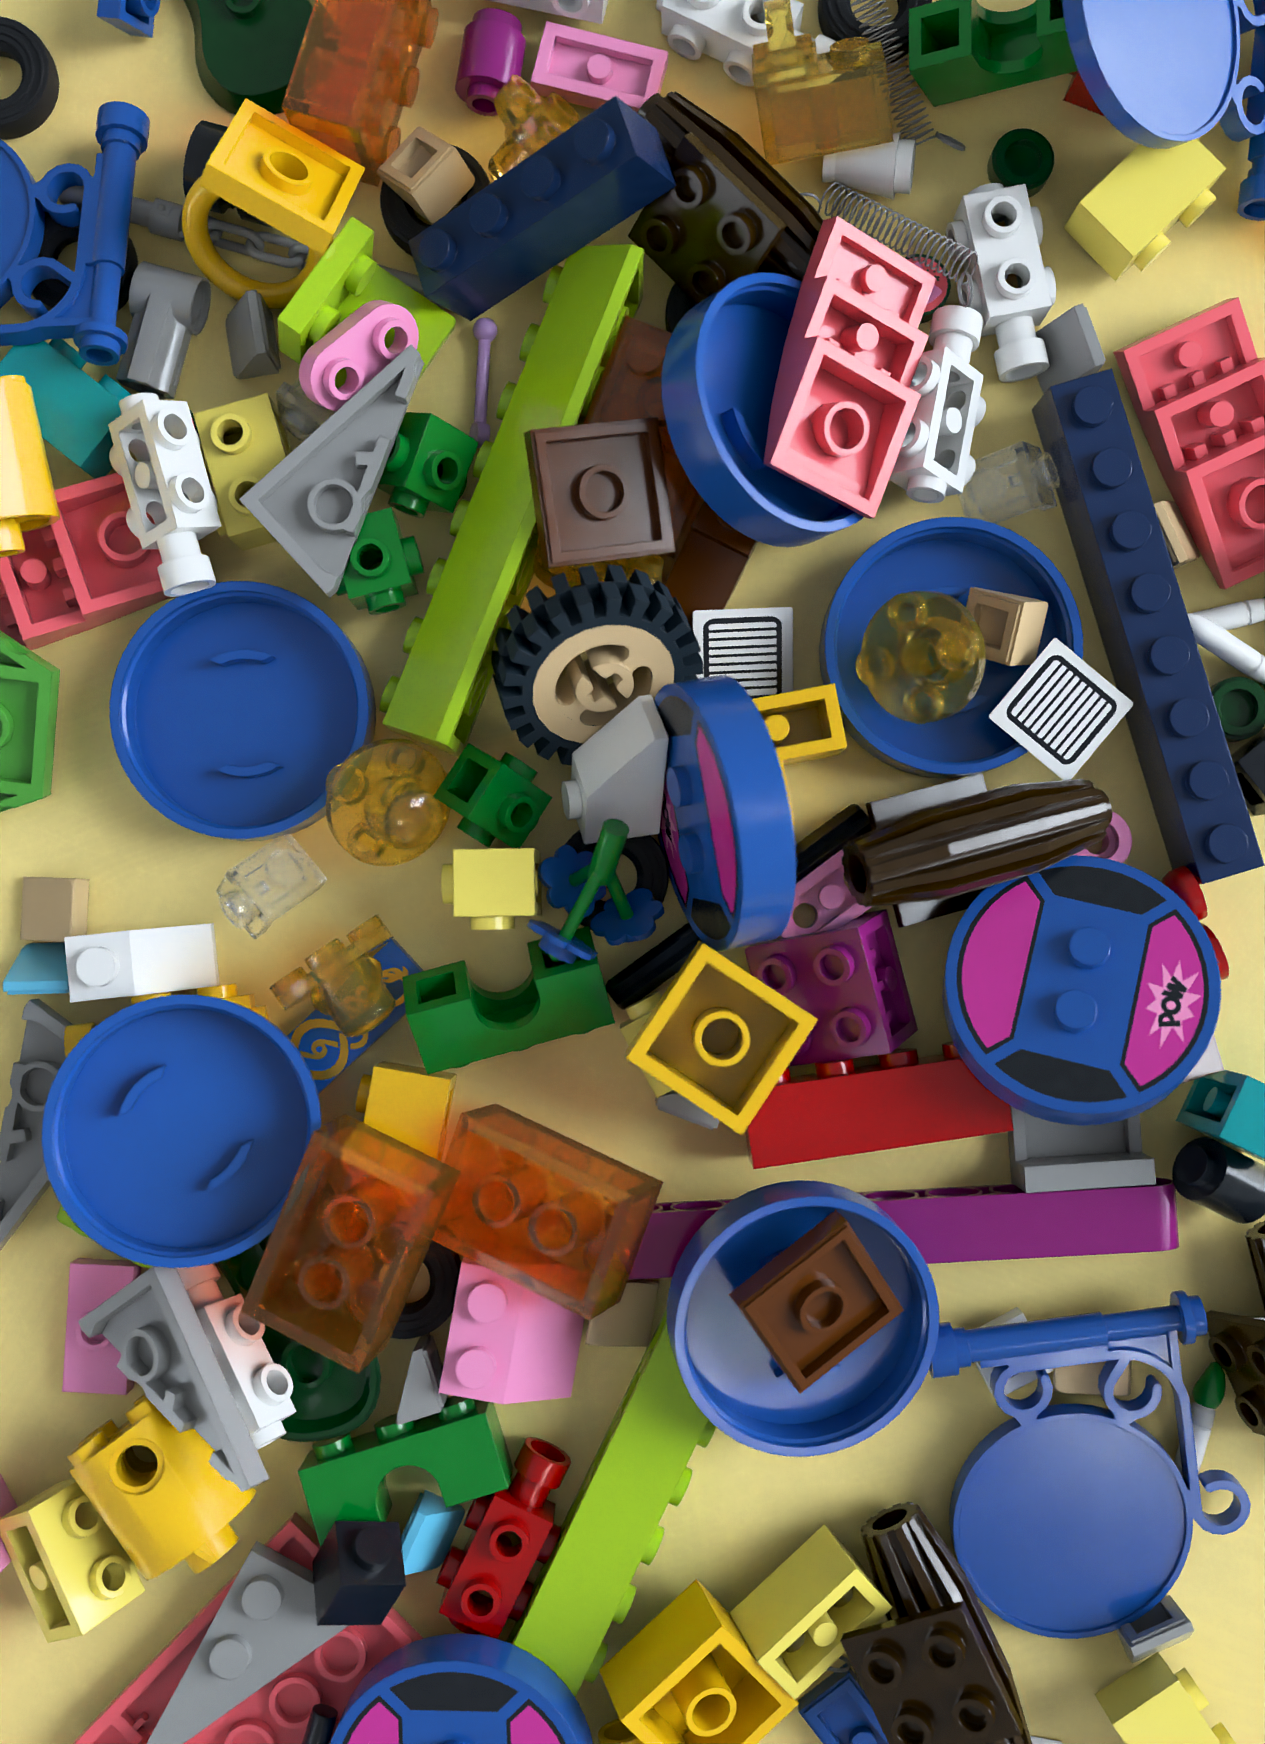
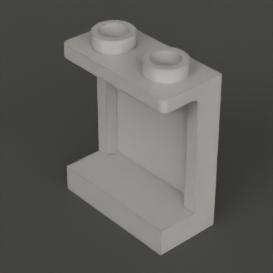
M1010 1105L1014 1131H1008L1011 1183L1025 1193L1156 1184L1154 1158L1142 1152L1140 1114L1106 1124L1068 1125L1031 1116Z

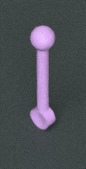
M490 318L478 319L473 327V334L478 340L474 423L470 428L469 436L479 442L477 448H481L485 440L489 441L490 426L486 423L491 342L496 338L498 332L497 325Z

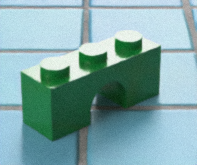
M939 0L909 9V72L934 107L1079 71L1066 31L1063 0H1036L1025 8L1008 12L988 10L982 7L977 0Z
M589 926L577 929L574 936L583 941L586 946L595 950ZM541 939L528 942L527 946L532 966L531 973L520 986L505 992H491L477 986L470 977L465 960L402 977L406 1017L427 1074L450 1068H461L475 1061L512 1051H523L537 1044L574 1034H585L596 1028L614 1024L615 1020L598 957L596 956L595 959L588 961L577 956L573 964L561 960L553 961L550 959L549 954L538 946Z
M451 1396L447 1398L442 1411L400 1425L396 1424L397 1414H393L378 1421L374 1425L375 1431L352 1438L350 1432L332 1439L314 1442L312 1445L313 1450L308 1453L298 1470V1474L320 1547L335 1521L386 1522L392 1507V1501L386 1484V1475L398 1467L417 1466L428 1471L439 1484L446 1508L508 1489L513 1464L494 1403Z

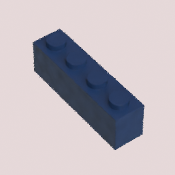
M615 96L409 240L408 244L425 297L472 321L674 188L676 183L657 129Z

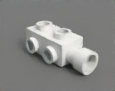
M657 0L656 9L661 12L662 34L668 36V44L677 54L690 60L699 59L702 53L724 63L723 69L732 80L744 86H754L758 79L773 86L782 69L799 77L800 86L822 96L833 79L843 53L844 45L831 38L819 34L814 39L800 32L804 4L797 0Z
M1001 183L981 185L970 191L967 195H963L953 218L954 222L947 224L946 237L947 239H952L953 242H958L959 245H964L965 248H970L971 251H976L978 254V262L971 277L973 298L969 308L976 310L983 317L981 337L996 334L999 349L995 351L994 358L999 380L1001 382H1017L1035 377L1046 371L1050 366L1044 339L1037 338L1035 326H1040L1055 303L1056 282L1051 267H1044L1039 247L1043 238L1042 217L1037 206H1030L1026 184L1005 188ZM1004 221L1005 227L999 226L996 223ZM952 246L948 249L949 255L951 253ZM960 247L959 254L964 250L963 247ZM958 249L950 258L952 262H954L957 256ZM966 250L965 257L970 253L969 250ZM964 253L960 255L957 261H961L963 259ZM975 253L972 254V259L967 270L969 274L972 273V270L976 262ZM970 256L963 263L964 270L968 265ZM1009 274L1016 275L1019 288L1011 287L1006 282ZM968 283L961 285L965 304H967L969 298Z
M947 305L934 311L928 337L933 350L922 353L909 387L921 394L889 480L906 490V495L918 502L939 503L945 499V496L961 494L963 487L971 480L975 472L976 464L974 458L970 455L974 427L981 422L985 415L986 402L980 396L984 375L972 367L969 362L971 352L979 347L983 317L979 312L969 307Z
M148 392L127 396L119 402L122 415L108 424L113 441V446L109 452L110 463L114 470L123 477L131 506L126 514L127 525L131 532L140 539L142 550L159 549L162 564L157 567L165 596L179 597L211 588L216 585L209 556L201 554L198 541L220 528L221 522L217 511V500L211 490L201 454L199 435L194 428L187 401L159 400L157 394ZM129 451H131L135 455L137 461H135L132 458ZM146 512L151 515L155 524L148 519Z
M215 1263L190 1268H177L257 1450L286 1434L281 1421L297 1412L290 1399L293 1392L292 1378L283 1366L273 1362L262 1339L265 1331V1322L261 1313L252 1305L246 1304L242 1294L227 1299L223 1298L216 1283L221 1276Z

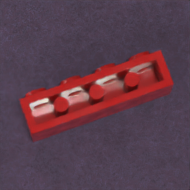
M953 1041L943 1043V1054L918 1058L916 1048L896 1049L891 1053L878 1055L879 1064L854 1067L853 1058L814 1063L816 1073L792 1077L790 1076L789 1067H787L745 1130L749 1160L753 1169L1014 1131L1010 1105L989 1091L972 1074L959 1055Z

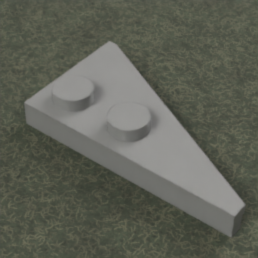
M411 344L239 499L329 598L338 591L350 559L351 550L361 531L424 366L420 353Z
M40 999L29 1000L23 1010L22 1019L27 1020L20 1061L13 1063L10 1079L12 1099L5 1108L0 1132V1250H2L51 1185L43 1158L42 1121L50 1087L59 1068L66 1059L64 1050L65 1027L73 1024Z
M152 1266L78 1321L81 1330L89 1338L103 1334L121 1353L117 1367L129 1380L137 1382L142 1387L146 1398L180 1433L194 1428L215 1450L211 1455L209 1463L225 1480L232 1481L242 1493L269 1479L177 1268Z
M256 1541L146 1744L185 1743L349 1626H317L313 1571Z

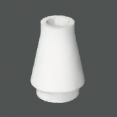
M901 132L845 142H826L823 156L822 181L825 183L839 182L841 185L894 200L895 193L910 194L914 173L916 140L901 139Z

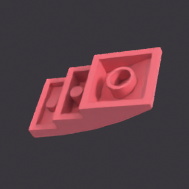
M838 216L823 220L800 287L785 340L774 390L763 464L865 518H875L921 394L909 387L929 335L919 330L918 327L937 278Z
M1239 297L1221 301L1113 352L1135 413L1164 481L1184 518L1195 544L1221 589H1227L1265 571V357H1257Z
M117 472L54 490L60 519L46 527L23 532L22 536L26 551L17 555L0 558V631L29 650H34L96 628L170 598L164 595L157 567L162 564L159 549L142 550L140 539L131 532L127 525L126 514L131 506L123 477ZM146 512L148 519L155 524L151 515Z

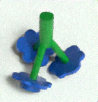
M607 819L604 821L594 853L582 851L577 854L573 847L563 845L555 851L554 857H549L539 864L538 878L548 888L546 893L548 903L556 909L565 907L569 913L561 930L546 922H538L530 919L527 927L543 936L538 946L549 954L551 960H561L573 964L577 956L588 961L596 958L598 953L586 946L574 934L582 919L593 912L595 901L605 896L606 886L612 898L605 902V911L594 916L590 926L593 933L597 936L605 937L609 945L617 946L624 942L641 941L650 937L656 929L655 920L664 914L662 903L654 900L650 890L639 888L629 892L627 895L623 890L616 873L629 834V827L623 821L618 819Z

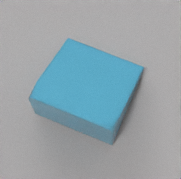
M30 943L25 945L3 981V992H7V995L69 993L65 943Z
M427 1490L424 1493L420 1492L401 1535L405 1575L432 1570L441 1566L465 1514V1509L461 1505L457 1504L446 1508L443 1497Z

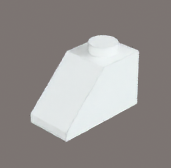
M652 695L638 696L572 753L571 780L562 782V803L566 818L568 820H577L584 844L597 843L603 823L607 819H618L626 823L629 827L627 838L654 835L660 832L668 735Z
M214 923L64 937L70 1002L137 996L220 985Z

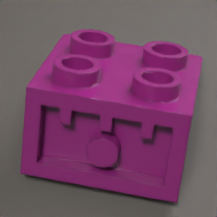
M887 909L863 913L839 929L752 944L745 949V956L752 976L818 1019L787 1067L888 1054L918 1031Z

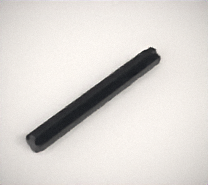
M851 804L795 845L796 883L842 850L848 841L872 831L869 817L860 806ZM689 922L607 981L605 985L606 990L619 1008L625 1010L628 1006L641 1000L679 972L697 943L701 941Z

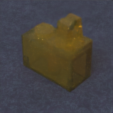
M790 0L764 2L768 42L753 45L752 74L765 160L770 165H776L894 142L886 60L881 41L869 44V39L865 37L846 38L833 43L830 46V52L817 54L816 43L812 41L811 33L795 36Z

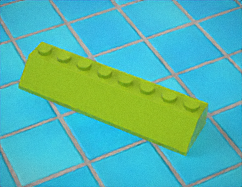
M633 244L584 246L567 257L564 267L555 265L551 269L542 299L543 302L548 304L541 325L531 323L523 339L519 359L524 361L525 365L518 383L515 384L509 381L500 397L496 418L502 420L495 441L494 443L488 440L483 442L474 464L473 476L479 478L471 501L462 499L455 510L449 533L456 537L448 559L445 560L439 557L430 573L426 593L433 597L424 619L416 616L407 631L403 652L409 654L401 677L391 676L382 694L379 711L386 713L382 724L391 731L457 757L461 755L466 747L493 678L492 651H499L495 641L499 627L511 630L507 614L515 604L521 607L541 557L524 433L531 429L594 423L643 299V248Z

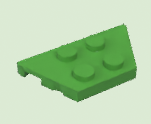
M0 631V812L51 795L60 669L2 631Z

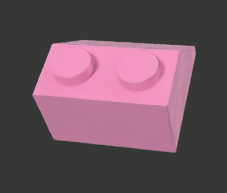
M469 1247L461 1262L438 1393L498 1404L571 1397L593 1269Z

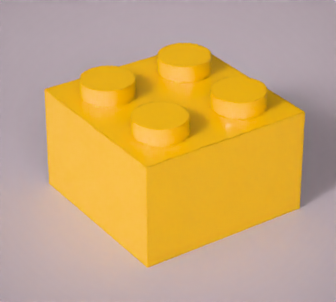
M699 941L627 1048L626 1059L742 1135L818 1019Z
M697 1579L599 1669L620 1721L644 1744H757L799 1704L797 1699L794 1700L756 1661L729 1612Z

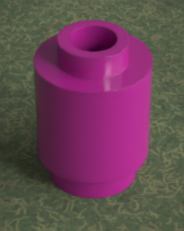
M485 8L477 11L473 15L472 22L465 27L455 91L471 111L483 116H497L502 111L513 108L518 99L526 40L522 34V24L519 19L501 9Z

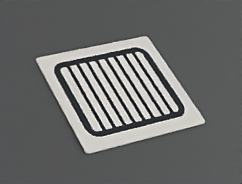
M792 607L693 611V632L701 651L699 654L703 661V674L696 675L698 679L716 675H727L736 680L752 699L793 691Z
M1054 638L989 714V718L1062 780H1071L1131 709L1133 702L1061 641Z

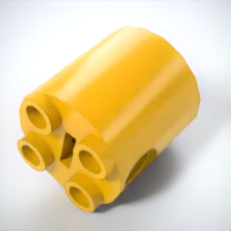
M21 375L0 376V558L26 551L22 536L23 532L46 527L60 519L32 388L26 382L25 377Z
M144 1393L133 1403L134 1406L125 1413L128 1421L118 1428L113 1420L110 1419L78 1444L79 1447L67 1456L73 1465L69 1472L146 1581L158 1577L183 1559H185L192 1571L198 1574L215 1563L237 1543L239 1538L228 1523L252 1500L256 1490L253 1487L241 1493L237 1485L232 1481L225 1480L209 1463L211 1455L215 1450L194 1428L180 1433L146 1398ZM143 1445L150 1448L155 1453L157 1462L148 1463L140 1460L135 1455L132 1446Z

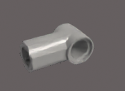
M145 261L139 263L132 277L129 290V310L133 319L128 334V349L122 355L116 377L123 386L139 393H155L161 400L165 398L174 399L192 334L198 335L202 331L208 317L211 288L207 278Z

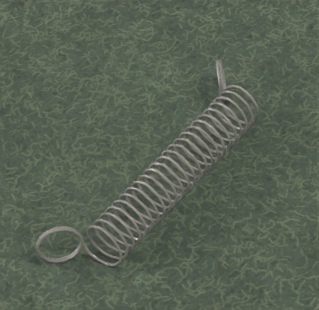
M856 0L850 6H855L867 0ZM872 0L866 3L865 5L861 6L857 10H855L853 14L869 9L875 5H877L875 8L869 10L868 12L858 17L856 21L862 20L878 12H881L878 15L861 24L859 28H863L879 20H882L881 22L864 31L861 34L863 36L885 27L884 29L867 38L864 42L866 43L886 35L882 39L870 45L867 48V50L876 48L889 42L888 44L874 51L870 55V57L882 54L892 49L891 51L885 53L884 55L874 60L872 64H876L885 61L891 57H894L886 61L885 63L881 64L879 67L875 69V71H879L888 68L892 65H895L881 73L878 76V78H882L893 73H896L890 76L889 78L885 79L880 85H885L896 81L895 83L885 88L883 92L885 93L897 89L896 91L889 94L886 97V99H891L900 96L893 100L888 106L890 107L902 103L901 105L893 109L891 113L893 114L903 111L902 113L898 114L894 118V120L906 118L896 125V127L908 125L900 131L901 134L910 132L902 138L905 139L909 135L930 124L931 121L924 123L920 126H917L913 129L904 131L905 129L918 123L919 121L928 117L929 115L927 114L913 121L902 124L906 120L914 117L918 113L925 110L926 107L916 110L908 115L899 117L900 115L913 109L914 107L923 103L924 101L922 100L914 104H911L905 108L897 110L901 106L909 103L916 97L920 96L921 93L913 95L897 103H894L900 98L916 90L918 86L910 88L897 95L891 96L896 92L902 90L903 88L907 87L916 80L913 79L899 86L889 89L890 87L909 77L911 73L904 74L896 79L888 81L889 79L893 78L894 76L900 74L901 72L909 68V65L901 67L888 74L885 73L902 64L903 62L908 60V58H904L890 65L884 66L885 64L893 61L894 59L905 53V51H900L887 58L881 59L884 56L896 50L897 48H899L900 46H902V43L894 45L881 52H878L881 49L895 42L900 37L897 36L889 40H886L880 44H877L880 41L892 35L893 33H895L897 29L890 30L877 37H874L877 34L889 28L890 26H892L894 22H890L876 29H873L876 26L883 23L884 21H886L887 19H889L892 15H886L875 21L870 22L871 20L877 18L889 9V7H885L867 15L868 13L874 11L886 2V0H882L868 7H865L875 1ZM934 128L906 139L917 140L922 136L926 135L927 133L933 131ZM938 131L935 136L916 143V145H919L937 137L945 144L957 150L964 151L966 148L959 141Z
M834 182L827 188L821 201L813 193H800L802 196H811L817 199L819 202L817 212L819 214L825 194L832 186L838 184L839 186L828 198L825 215L833 217L832 214L839 204L841 194L846 191V196L840 203L836 216L840 215L847 197L852 194V198L847 204L842 217L844 220L853 200L857 197V203L849 215L848 223L850 224L858 204L863 200V206L857 213L853 224L854 227H856L864 207L869 203V208L861 220L859 230L862 229L870 210L875 206L874 213L867 223L866 230L863 231L866 234L876 212L881 209L880 216L876 220L872 233L869 236L873 238V233L877 229L882 215L887 213L886 219L883 221L878 235L874 239H877L880 243L883 242L885 246L889 244L890 249L895 247L896 252L900 251L902 255L906 254L907 258L912 257L913 261L918 260L919 264L924 263L925 267L930 266L931 270L936 269L937 273L943 271V276L949 274V279L955 277L960 304L965 308L971 305L973 298L971 277L978 262L976 251H971L970 248H965L964 245H959L958 242H953L952 239H947L946 236H941L940 233H935L934 230H929L928 227H923L922 224H917L916 221H911L910 218H905L904 215L893 212L892 209L875 202V200H870L869 197H864L863 194H858L857 191H852L851 188H847L839 182ZM840 188V194L832 205L831 213L827 214L828 203L833 194ZM892 216V221L884 234V238L879 241V236L886 225L887 219ZM898 218V224L891 234L890 241L885 244V239L891 230L893 222ZM904 221L903 229L899 233L895 245L891 247V242L897 233L898 227ZM910 225L909 232L905 236L901 248L897 250V244L905 228ZM916 228L915 235L911 239L907 251L903 253V247L911 231ZM922 231L921 238L915 246L913 254L909 256V250L917 234ZM928 234L927 241L924 244L919 257L915 259V253L918 250L923 237ZM934 237L933 244L925 260L921 262V256L928 242ZM940 240L939 247L931 263L927 265V259L933 246ZM946 243L945 250L937 266L933 268V262L940 248ZM952 246L951 253L943 269L939 271V266L945 253ZM960 247H963L964 250L959 254ZM958 249L951 269L945 274V269L951 256ZM966 250H969L970 253L965 257ZM964 253L957 272L951 277V272L957 259ZM975 253L976 262L972 270V273L969 274L967 270L972 259V254ZM970 256L965 271L961 273L960 279L958 278L957 280L962 264ZM966 275L967 281L963 283L964 276ZM968 283L969 298L967 304H965L961 285Z

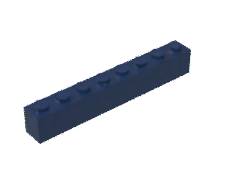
M1112 368L1050 386L1033 407L1032 414L1116 688L1133 702V706L1125 714L1172 870L1184 865L1192 872L1199 884H1205L1265 866Z

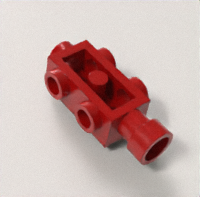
M535 1437L526 1438L514 1462L517 1473L513 1481L510 1482L509 1488L473 1499L463 1524L473 1531L463 1550L454 1545L451 1546L441 1566L436 1583L445 1587L438 1613L448 1617L454 1627L466 1634H484L498 1639L508 1618L518 1622L533 1589V1583L526 1579L535 1561L546 1564L556 1545L561 1526L554 1524L556 1503L547 1500L551 1489L560 1487L571 1465V1459L563 1450L548 1441ZM506 1531L514 1532L519 1535L521 1542L513 1546L511 1540L501 1533ZM477 1590L488 1592L493 1599L477 1592Z

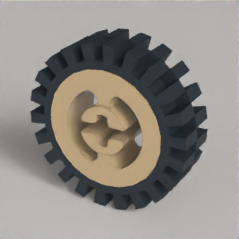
M593 565L579 567L581 584L574 587L569 586L565 573H560L550 578L556 592L555 595L547 598L538 586L534 587L526 593L531 612L529 613L515 604L507 614L511 630L499 627L495 637L499 651H492L491 664L495 673L492 674L511 730L516 729L519 741L527 748L534 744L537 755L549 760L557 751L561 764L572 766V753L638 696L652 695L654 700L658 691L663 686L698 679L696 675L703 674V661L699 654L701 649L676 597L672 598L664 584L657 580L652 585L647 573L634 569L628 580L622 566L607 565L604 582H600ZM584 651H586L588 659L585 661L582 660L580 655ZM612 676L614 682L608 685L606 678Z

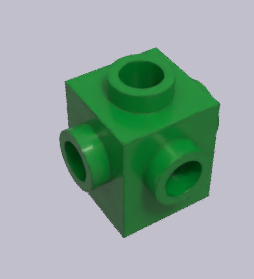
M406 412L377 488L391 495L388 501L391 507L414 517L424 518L427 510L453 513L458 499L465 491L467 473L479 442L432 413Z
M391 507L367 513L336 592L337 596L347 594L357 610L368 608V612L371 615L392 612L406 606L405 597L419 594L414 576L425 573L414 535L403 538L399 521ZM382 562L379 567L370 570L374 564Z
M470 743L466 745L433 796L463 816L457 828L488 848L495 838H498L512 848H520L529 833L536 827L540 816L553 798L532 784L538 772L507 752L504 753L499 761Z

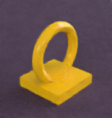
M245 98L206 163L202 176L191 186L184 201L182 231L192 259L206 278L230 297L239 301L246 291L257 290L258 294L262 295L269 309L285 308L332 244L333 235L355 192L365 167ZM219 198H222L307 246L308 258L302 271L287 281L267 283L251 279L232 268L219 255L209 234L208 216L213 204Z

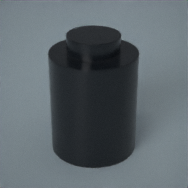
M1208 1137L1196 1138L1188 1142L1179 1151L1173 1164L1172 1179L1180 1195L1237 1223H1251L1260 1219L1265 1214V1166Z

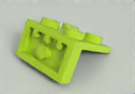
M351 216L324 256L321 257L277 318L279 351L300 364L304 354L312 345L359 307L369 301L384 300L404 307L412 314L416 321L419 332L417 351L424 361L420 374L421 377L453 332L456 321L452 315L377 265V262L372 259L374 231ZM393 327L385 335L384 343L386 349L394 341L395 330ZM345 367L341 368L335 376L336 388H340L346 381L347 372Z

